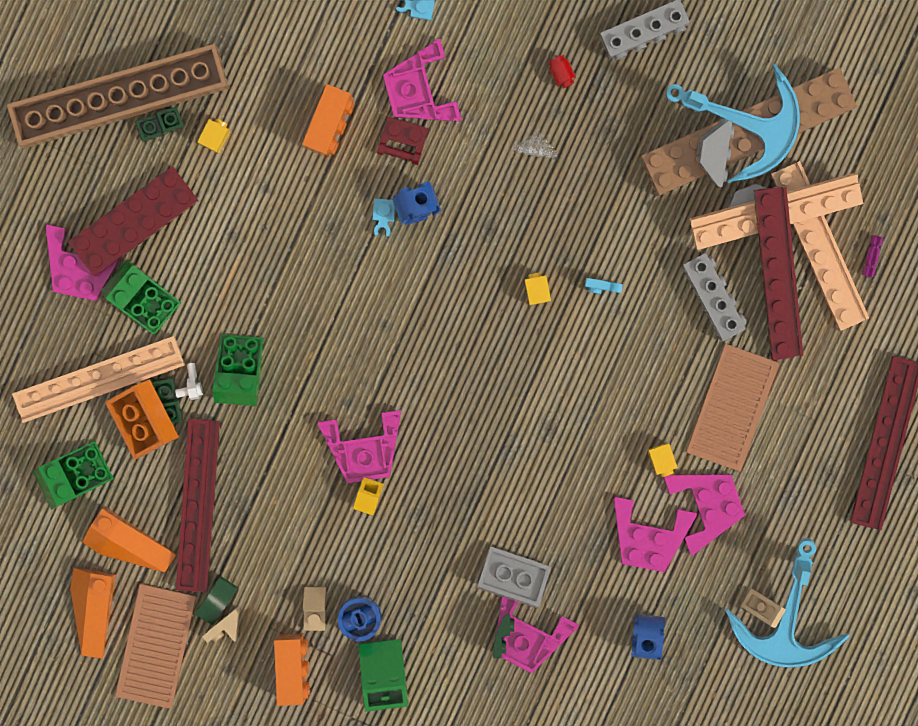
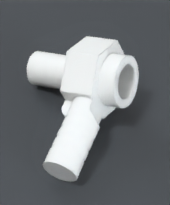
M195 363L187 364L189 376L187 387L175 389L176 397L189 396L191 400L199 399V396L203 395L201 382L197 383L196 381L197 371Z

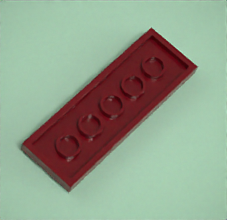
M172 166L73 237L68 243L95 277L195 205L199 200Z

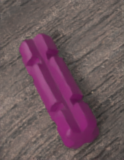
M871 236L869 243L871 246L868 247L864 263L866 266L863 267L862 275L865 277H874L876 270L874 267L877 266L881 251L879 247L883 243V238L880 236Z

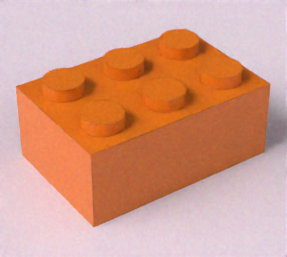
M326 84L302 143L305 149L330 158L331 154L335 155L339 145L337 138L339 134L343 135L347 126L345 118L347 114L351 115L355 106L351 93Z
M150 379L134 385L105 402L134 460L151 453L179 437Z
M281 634L274 640L277 706L303 705L305 700L308 699V695H310V682H306V677L309 673V661H305V655L308 652V639H304V634Z

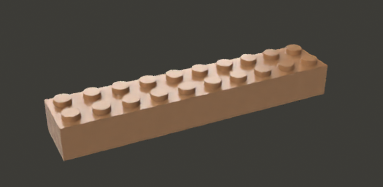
M212 44L7 104L18 145L25 149L230 88L218 47Z
M840 67L792 88L797 97L800 112L798 134L857 107ZM778 94L741 112L761 118L770 119L775 117L780 112L782 106L780 95ZM720 121L640 157L657 197L707 175L696 161L698 141L702 135ZM732 124L734 125V135L729 141L731 156L726 161V166L764 150L762 140L757 135Z

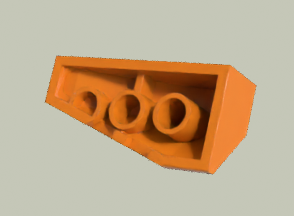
M108 507L101 509L82 543L100 555L164 573L177 556L169 548Z
M74 567L70 591L81 656L103 659L116 574Z

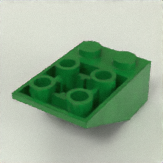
M128 258L100 291L105 299L153 335L158 332L181 304L176 297Z
M221 334L212 391L214 403L257 406L264 338Z
M96 441L32 471L51 510L114 479Z
M401 639L358 644L365 712L408 707L409 699Z

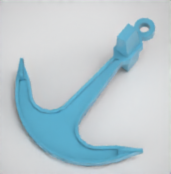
M773 64L782 106L780 112L770 119L709 102L706 95L691 89L684 92L683 88L677 84L669 86L666 90V98L670 102L675 103L681 100L683 107L698 113L706 110L722 119L732 121V124L757 135L762 140L764 153L760 160L744 168L732 179L727 180L728 183L747 180L770 171L787 156L796 140L800 123L798 100L789 81L776 64ZM677 90L679 95L673 97L671 91Z
M804 538L798 543V549H796L791 570L794 579L784 605L786 611L772 634L764 637L752 634L737 616L728 608L725 609L732 629L741 645L754 657L768 664L780 667L810 665L827 657L850 637L846 633L808 647L799 644L794 638L802 585L808 586L813 564L810 556L816 552V546L812 539ZM805 545L811 546L809 550L803 549Z

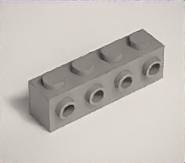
M675 0L601 32L599 38L609 60L615 58V61L626 57V52L633 49L635 52L645 49L647 47L646 44L654 41L656 44L667 39L666 35L672 32L677 35L686 31V26L689 25L690 21L681 0Z
M704 253L681 265L720 341H725L746 330L744 325L747 322L741 312L737 313L734 307L737 303L731 293L727 294L724 288L727 284L721 274L717 275L714 269L717 265L711 255L707 256Z

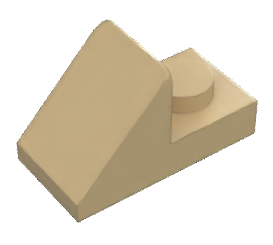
M326 587L304 588L303 611L304 630L306 631L326 630Z
M752 588L741 605L743 609L776 628L786 611L779 604Z
M238 607L207 631L202 636L207 643L211 640L216 642L224 635L223 630H225L230 638L236 642L238 640L240 609Z

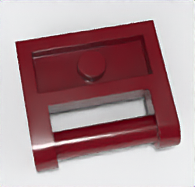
M387 117L377 154L382 156L387 154L411 161L414 165H419L429 128ZM390 140L415 147L416 151L411 153L386 146L387 141Z

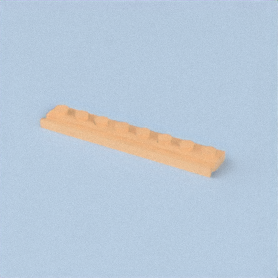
M800 161L770 174L775 187L786 186L787 191L810 185ZM824 215L793 223L794 230L839 331L869 319Z
M856 173L787 191L790 224L863 204L858 174ZM755 200L689 218L697 250L758 233Z
M172 336L15 392L12 395L18 412L21 415L22 423L177 369L185 366L176 338Z

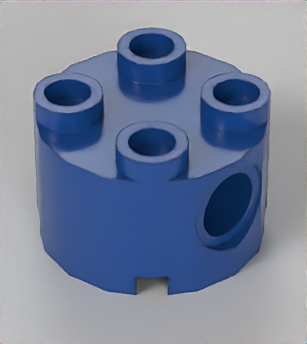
M430 181L419 184V188L411 190V187L400 189L398 191L399 194L393 196V203L401 225L404 223L408 225L428 219L431 212L433 216L441 212L434 187Z
M359 595L345 601L339 611L337 620L342 634L359 642L368 640L375 635L380 627L382 616L378 604L371 597Z
M635 615L631 657L661 660L665 617Z

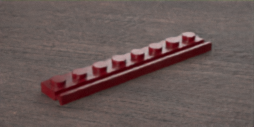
M781 186L754 190L771 359L774 361L803 356L787 187Z
M895 356L891 358L850 523L882 530L918 389V362Z
M188 419L176 590L208 592L220 421Z

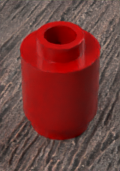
M564 55L548 62L550 73L557 87L562 86L564 89L574 84L573 80L576 78V75L569 60L565 59Z

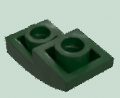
M177 106L135 121L142 143L184 127Z
M169 376L152 380V385L171 422L183 421L179 398L176 397L174 377Z
M220 576L197 608L195 615L213 625L234 596L238 587Z
M505 614L498 627L494 641L493 658H502V654H506V640H502V636H510V632H514V619H510V614Z

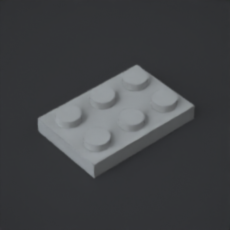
M490 546L477 588L538 609L551 567Z

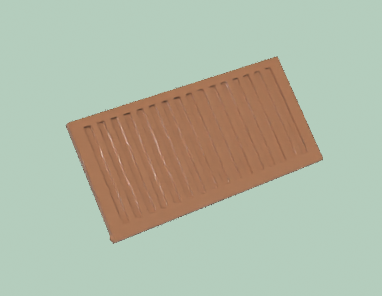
M724 344L686 453L741 472L780 363Z
M143 583L139 585L116 690V698L172 709L197 596L149 586Z

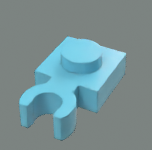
M400 0L404 1L406 5L403 8L396 7V11L399 13L411 11V18L432 21L435 0Z
M374 198L372 220L379 221L374 228V234L378 236V230L385 228L386 237H389L391 230L388 222H394L395 218L393 200Z
M586 278L584 287L589 288L588 292L601 294L602 290L621 293L623 284Z

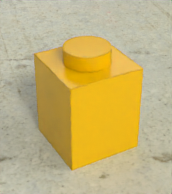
M217 118L215 122L209 119L198 143L219 154L231 132L226 128L228 124Z
M541 272L529 274V279L524 280L529 305L550 302L547 277L541 276Z
M669 443L647 449L656 475L661 474V477H665L674 473L673 469H676L677 465Z
M364 477L353 509L374 515L384 484Z

